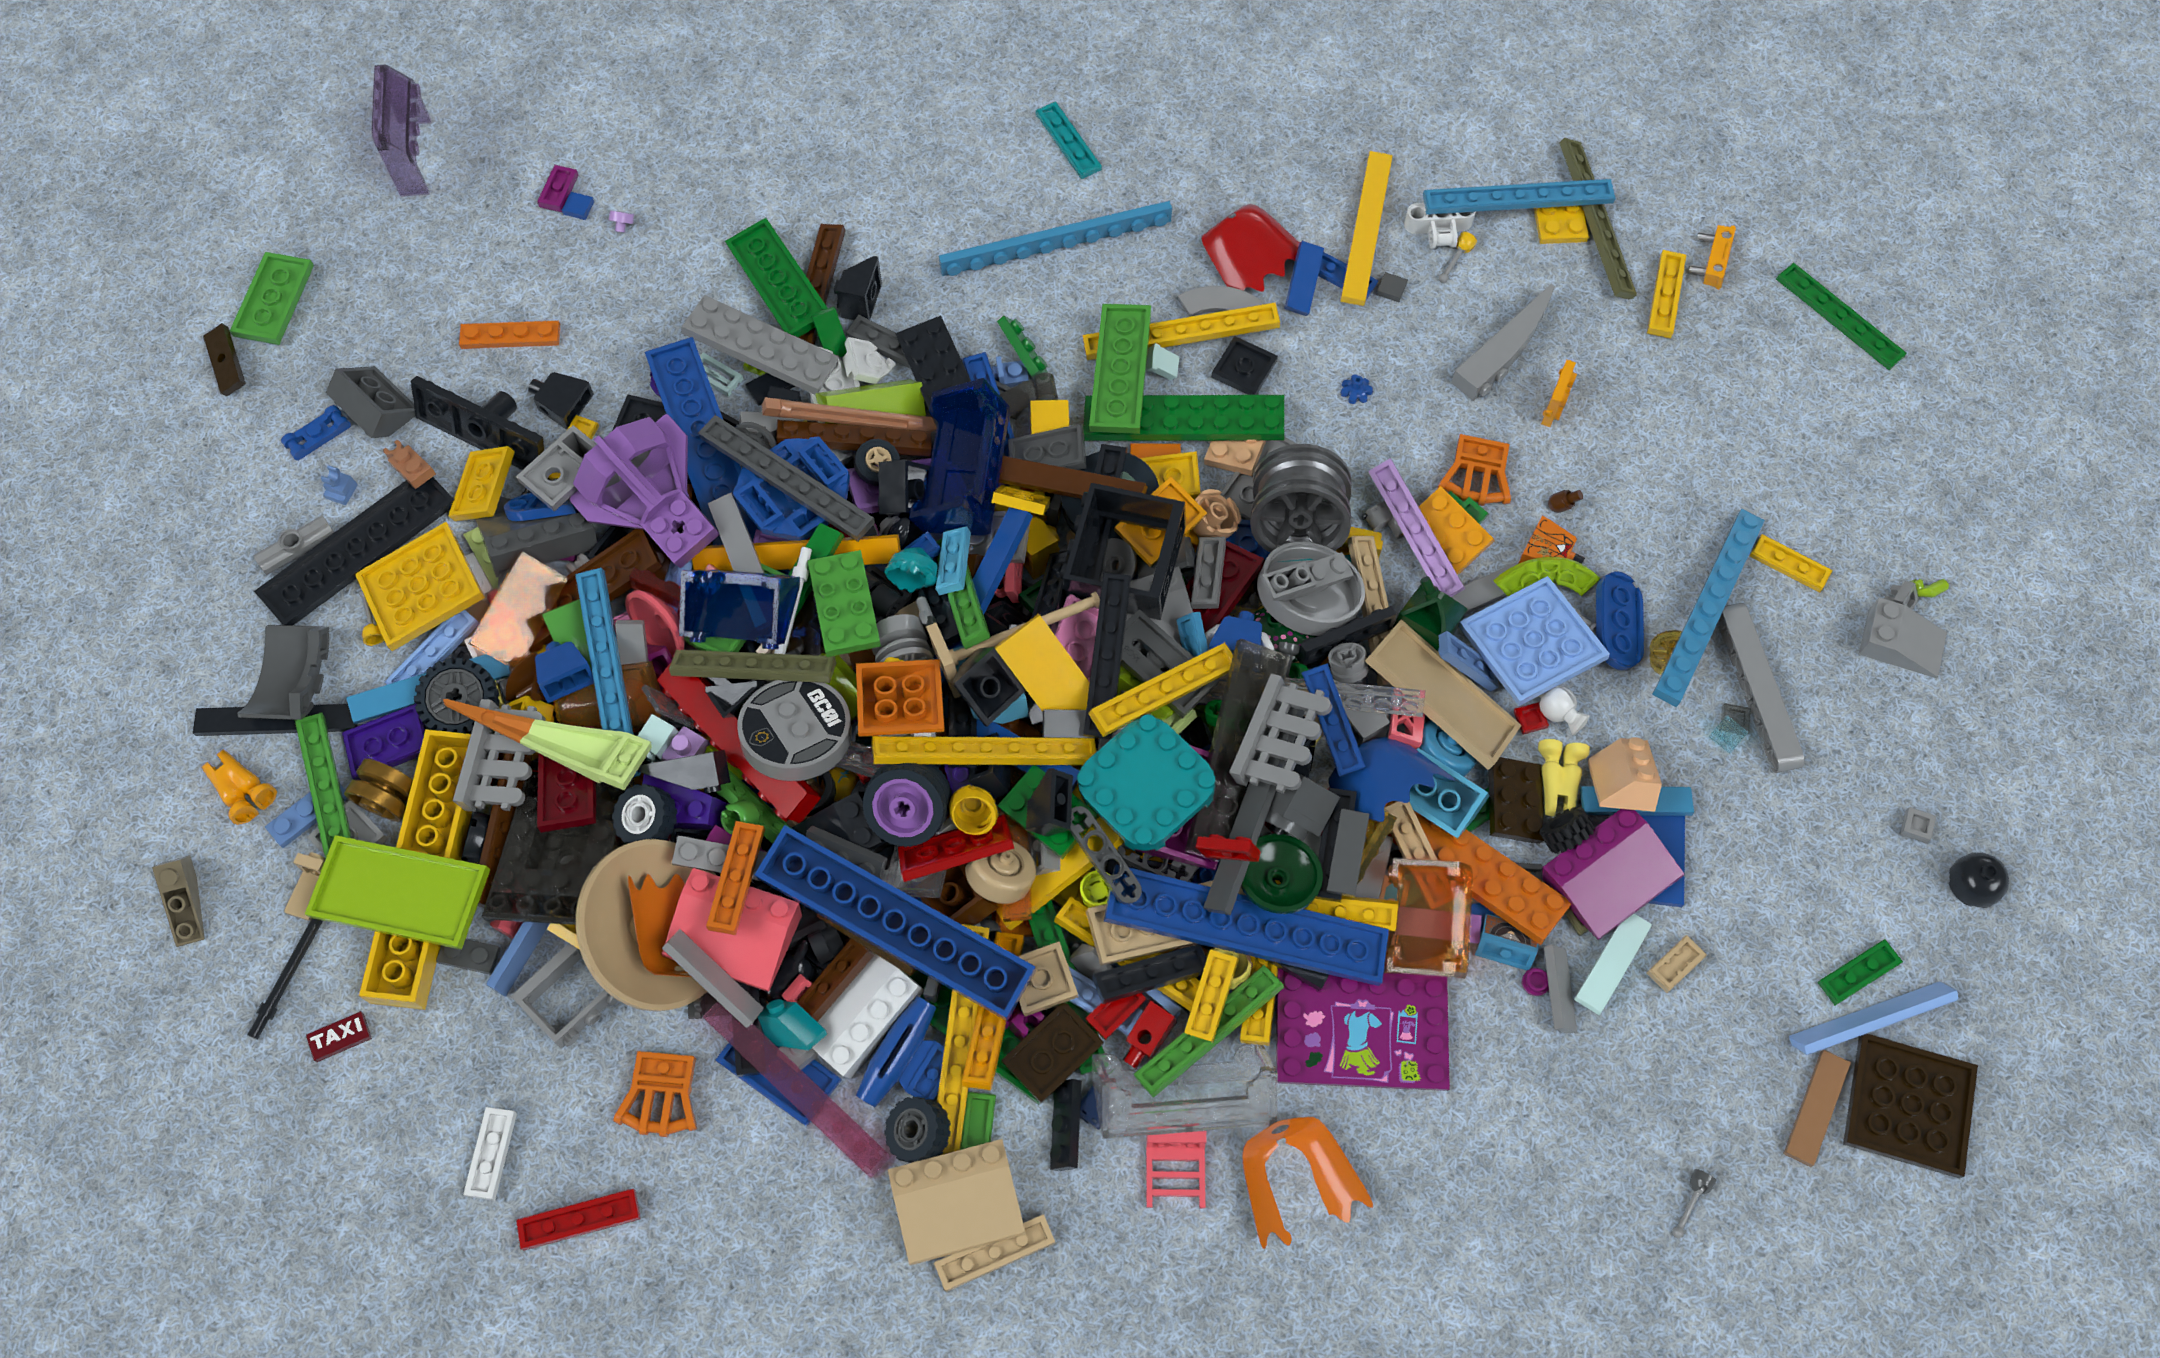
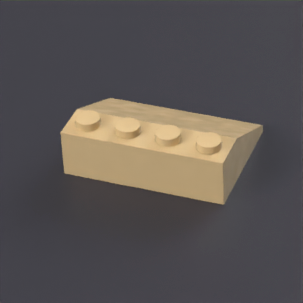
M1002 1139L887 1169L910 1266L1026 1234Z

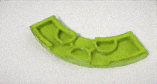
M1542 557L1527 560L1509 568L1496 577L1493 582L1507 596H1510L1548 576L1553 583L1568 587L1582 597L1601 578L1590 568L1577 561L1561 557Z

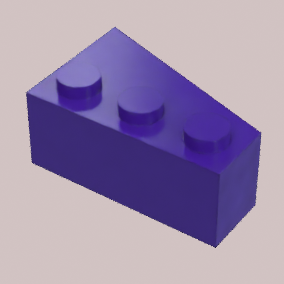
M644 774L642 784L663 789L674 799L676 803L675 808H677L675 829L712 830L715 825L723 827L721 813L727 810L726 805H729L728 803L697 789L692 790Z

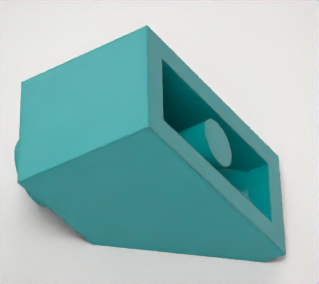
M781 999L774 1000L757 1016L768 1045L809 1051L827 1035L826 1029L796 1002L783 1001Z

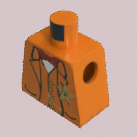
M1542 516L1519 563L1535 558L1561 557L1583 564L1585 557L1572 552L1577 540L1576 536L1547 517Z

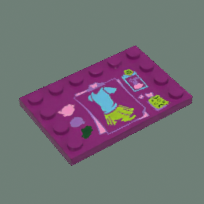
M1278 968L1277 978L1283 983L1284 988L1277 993V1084L1450 1090L1447 976L1383 973L1382 984L1376 986L1328 975L1323 988L1318 991Z

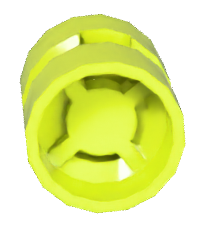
M1097 870L1089 872L1084 876L1080 884V893L1084 905L1092 908L1107 904L1110 889Z

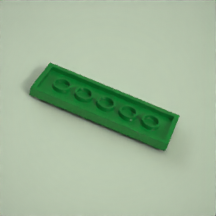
M766 217L725 241L727 247L783 331L795 337H800L815 328L811 315L828 308Z

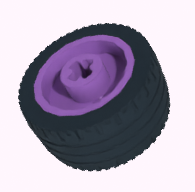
M884 764L873 775L865 789L862 804L866 822L877 836L890 844L901 847H912L922 844L940 830L949 815L948 806L952 796L950 784L946 776L935 764Z

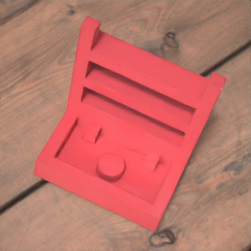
M1163 1125L1153 1126V1130H1147L1146 1208H1152V1197H1199V1209L1206 1208V1131H1200L1198 1126H1184L1182 1130H1170L1169 1126ZM1152 1161L1199 1162V1172L1152 1171ZM1152 1179H1199V1190L1152 1189Z

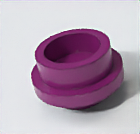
M1539 968L1527 970L1522 977L1523 989L1532 996L1544 995L1549 990L1547 973Z

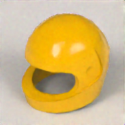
M966 785L955 791L950 798L948 806L949 815L959 830L967 834L980 835L992 829L997 822L998 811L995 801L985 789Z

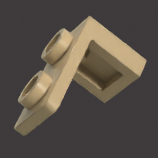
M310 852L309 855L297 853L293 863L303 872L285 907L284 912L286 914L307 921L312 919L304 914L324 865L325 857Z

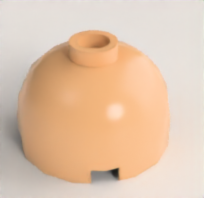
M1208 489L1202 491L1195 499L1207 512L1206 517L1192 529L1199 537H1225L1226 539L1238 529V524L1241 522V515L1235 502L1230 497L1226 500L1220 495L1222 492L1219 490Z

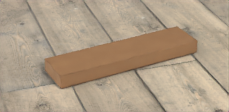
M1826 1050L1820 1052L1784 1150V1155L1809 1167L1814 1166L1851 1062Z

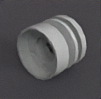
M900 614L885 618L876 624L881 647L872 648V652L875 655V663L884 662L888 657L898 658L903 661L934 659L931 647L927 642L928 636L925 626L919 617Z

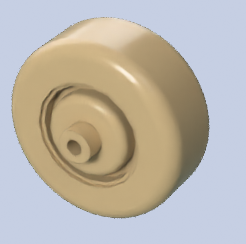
M1013 841L1015 849L967 863L965 873L972 889L981 897L1000 904H1010L1024 898L1036 877V865L1030 853L1023 846Z

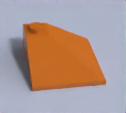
M940 659L856 664L859 737L944 732Z

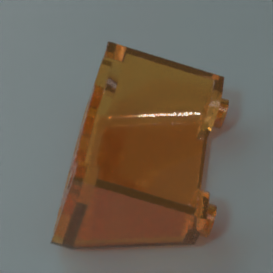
M1393 858V865L1389 867L1388 878L1390 882H1393L1394 887L1398 888V914L1395 943L1390 945L1389 950H1386L1384 966L1387 967V972L1465 979L1469 965L1473 887L1472 867L1455 861Z

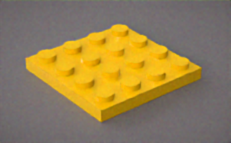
M447 522L442 523L355 574L383 639L391 651L396 650L485 598L456 536Z

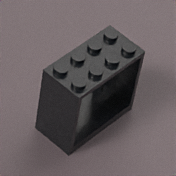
M1091 483L1089 491H1084L1082 496V515H1077L1074 531H1077L1075 539H1070L1067 554L1070 555L1068 563H1063L1060 578L1063 579L1062 589L1066 591V597L1072 594L1083 600L1091 597L1093 592H1097L1099 598L1101 596L1102 581L1085 578L1102 518L1163 530L1166 533L1150 592L1130 588L1127 610L1128 614L1134 615L1140 609L1149 618L1161 620L1186 528L1185 502Z

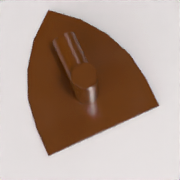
M536 651L521 660L510 673L506 684V701H514L526 695L530 696L533 701L546 700L537 682L535 657L538 653Z

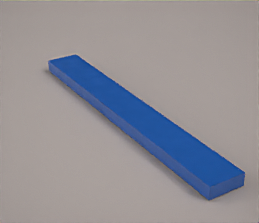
M1008 508L973 578L983 615L1033 518V515L1028 511ZM961 641L947 646V648L950 650L961 647L963 644ZM940 667L943 697L948 683Z

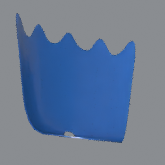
M1388 737L1372 739L1358 745L1366 768L1339 777L1335 767L1328 778L1330 788L1357 791L1354 811L1368 813L1369 819L1383 822L1385 819L1384 807L1388 802L1408 803L1410 801V789L1413 785L1421 784L1435 787L1434 774L1455 781L1450 774L1411 745L1389 739Z

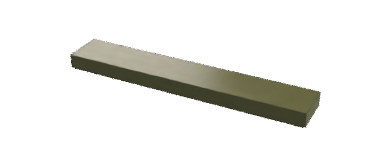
M676 650L669 671L671 676L830 683L836 666L835 656Z

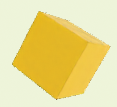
M1068 400L1030 401V435L1069 426Z

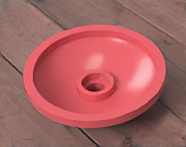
M634 590L629 593L625 600L626 610L631 620H644L647 645L666 646L672 658L676 650H684L685 640L677 612L663 600L648 592Z

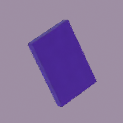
M416 704L342 732L353 780H361L356 771L364 759H372L395 767L419 757L426 725L416 712Z

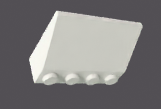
M859 938L858 941L874 956L820 1018L818 1023L826 1029L827 1035L812 1047L842 1076L850 1079L881 1044L895 1020L916 996L920 997L925 990L875 946L862 938Z

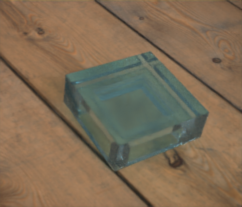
M1726 716L1709 735V738L1730 754L1749 732L1729 716Z

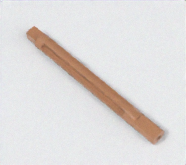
M766 397L762 403V413L765 416L855 426L930 431L931 435L940 436L932 417Z

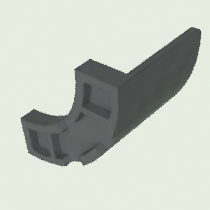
M267 625L265 627V649L259 680L249 702L238 712V717L303 719L314 706L313 702H311L313 695L320 694L324 675L319 674L322 660L328 659L329 627Z

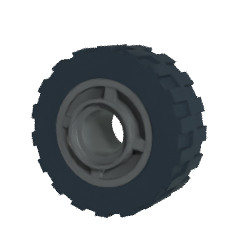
M914 1096L913 1098H904L903 1101L895 1104L896 1106L894 1109H891L890 1115L886 1119V1130H884L885 1142L890 1148V1153L895 1155L898 1160L908 1163L940 1156L948 1145V1138L951 1133L949 1128L951 1125L950 1120H948V1114L946 1110H943L942 1105L931 1099Z

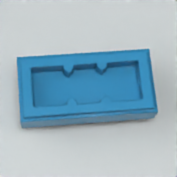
M1192 612L1176 619L1182 647L1194 658L1208 651L1200 612Z

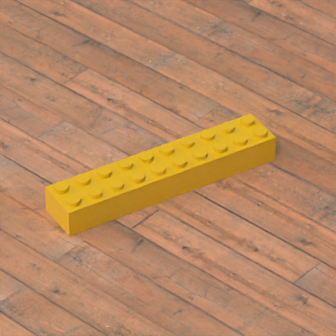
M425 730L396 848L461 861L472 811L463 810L453 802L471 734ZM375 932L359 997L369 1004L425 1010L441 945Z

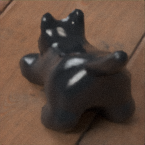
M804 939L799 944L796 951L790 950L786 952L770 991L760 989V997L764 998L767 1004L777 999L786 1001L781 995L799 974H802L813 983L817 979V967L811 965L809 960L805 958L809 949V941L807 939Z

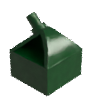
M1426 576L1420 580L1421 585L1399 612L1393 628L1400 620H1403L1438 651V635L1446 631L1454 635L1468 608L1440 591L1437 586L1433 585L1430 577Z

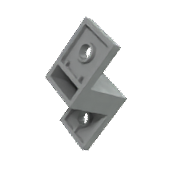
M573 425L524 468L516 478L519 483L549 508L556 511L578 491L573 482L583 457L597 444ZM652 450L646 451L630 461L638 468ZM552 473L561 474L555 481L548 480L549 475ZM615 473L606 488L621 481L622 478Z

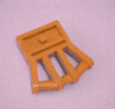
M1460 434L1454 463L1441 480L1438 488L1441 486L1444 490L1453 492L1463 502L1470 497L1481 506L1497 502L1509 504L1511 502V494L1505 468L1510 444ZM1459 468L1466 469L1463 488L1451 482ZM1473 471L1483 473L1480 492L1470 490ZM1491 474L1496 475L1500 492L1487 494Z
M637 1051L631 1088L617 1110L613 1121L619 1125L624 1123L639 1131L640 1135L659 1133L660 1137H668L669 1134L689 1129V1131L697 1130L690 1099L696 1058L687 1055ZM640 1091H644L645 1096L640 1119L630 1114L629 1110ZM655 1093H665L660 1122L650 1120ZM675 1094L681 1095L685 1118L670 1122Z

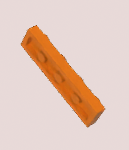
M559 320L461 324L459 346L461 349L558 346L561 325Z
M736 821L706 924L707 930L731 935L737 934L765 833L764 826Z

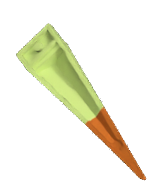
M443 699L445 706L599 784L604 782L622 790L626 789L652 748L651 741L627 732L542 721Z

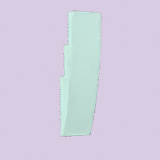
M1636 914L1631 915L1619 924L1591 968L1574 1000L1600 1015L1652 924Z

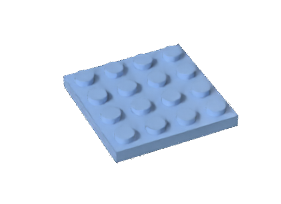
M1548 576L1459 623L1461 631L1482 656L1485 663L1518 706L1604 662L1610 655Z

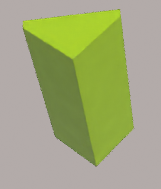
M912 379L816 393L815 395L818 404L926 416L924 398L920 390L922 382H916V380Z

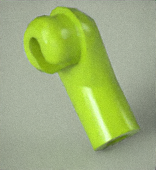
M1922 579L1910 581L1915 583L1918 597L1933 598L1949 588L1948 582L1944 579L1924 586Z

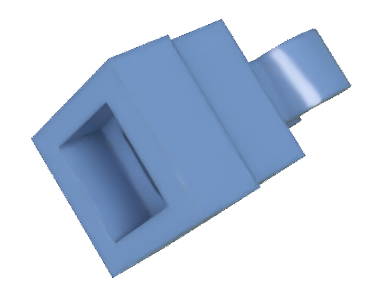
M328 465V477L321 476V481L324 482L323 486L326 489L323 496L325 499L347 505L358 484L350 475L340 473L338 468Z

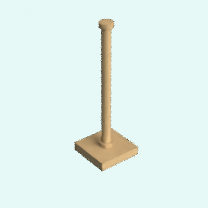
M1093 592L1091 597L1041 617L1047 625H1051L1090 608L1096 607L1098 609L1100 598L1097 592ZM937 623L926 626L936 657L940 659V667L954 699L961 696L952 684L957 674L955 666L959 665L958 661L970 657L979 648L995 647L1025 623L993 635L991 638L968 649L963 647L956 651L953 649L948 650Z

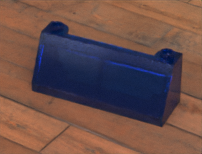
M984 378L932 392L929 411L938 424L923 503L917 501L912 504L909 519L924 533L928 531L929 533L943 534V532L966 526L969 528L971 535L983 536L991 533L995 509L992 497L994 491L998 489L1011 407Z

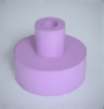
M610 210L609 220L616 221L615 231L625 232L626 223L633 224L634 214Z

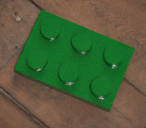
M1033 765L998 805L999 810L1025 830L1027 802L1045 775V772L1036 765ZM1072 794V808L1076 806L1085 807L1091 812L1095 820L1099 818V815L1092 808ZM1074 813L1072 824L1074 826L1077 824L1081 825L1084 832L1079 835L1082 838L1089 830L1083 824L1086 818L1083 814L1078 816ZM1026 830L1061 859H1064L1077 843L1070 831L1046 837Z

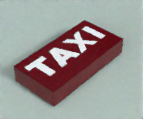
M361 1011L306 1034L315 1062H320L372 1039L365 1015Z

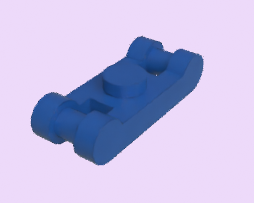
M331 405L326 408L324 414L296 432L285 434L281 438V443L285 448L290 449L291 456L299 461L349 429L351 423L346 417L341 416L342 412L336 405ZM333 421L334 424L328 428L327 425ZM304 439L306 440V443H304L303 445L298 444Z

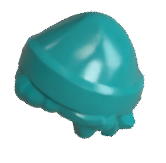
M914 547L895 553L884 569L888 580L897 586L899 590L905 588L909 593H913L916 589L936 584L938 566L923 548Z

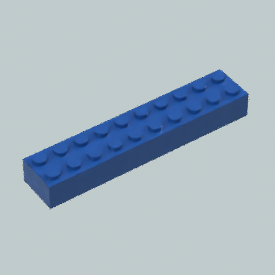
M786 825L783 826L754 874L763 883L1006 1021L1010 1018L1036 971L1034 965Z

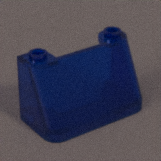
M713 569L681 570L679 636L690 637L689 642L698 643L706 642V638L709 637L753 640L761 643L763 649H779L780 644H785L800 588V576Z

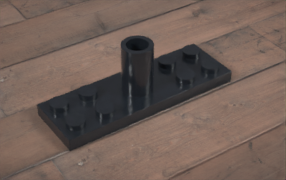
M419 376L410 381L417 419L480 450L509 446L515 451L511 465L521 470L526 468L544 451L542 436L513 421L507 420L517 410L515 400L508 393L499 391L481 407Z

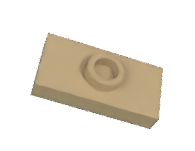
M1686 935L1646 973L1668 993L1707 954Z

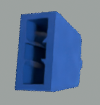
M551 642L546 646L545 652L537 654L535 657L537 682L548 703L594 684L593 673L586 659L572 642L563 644Z

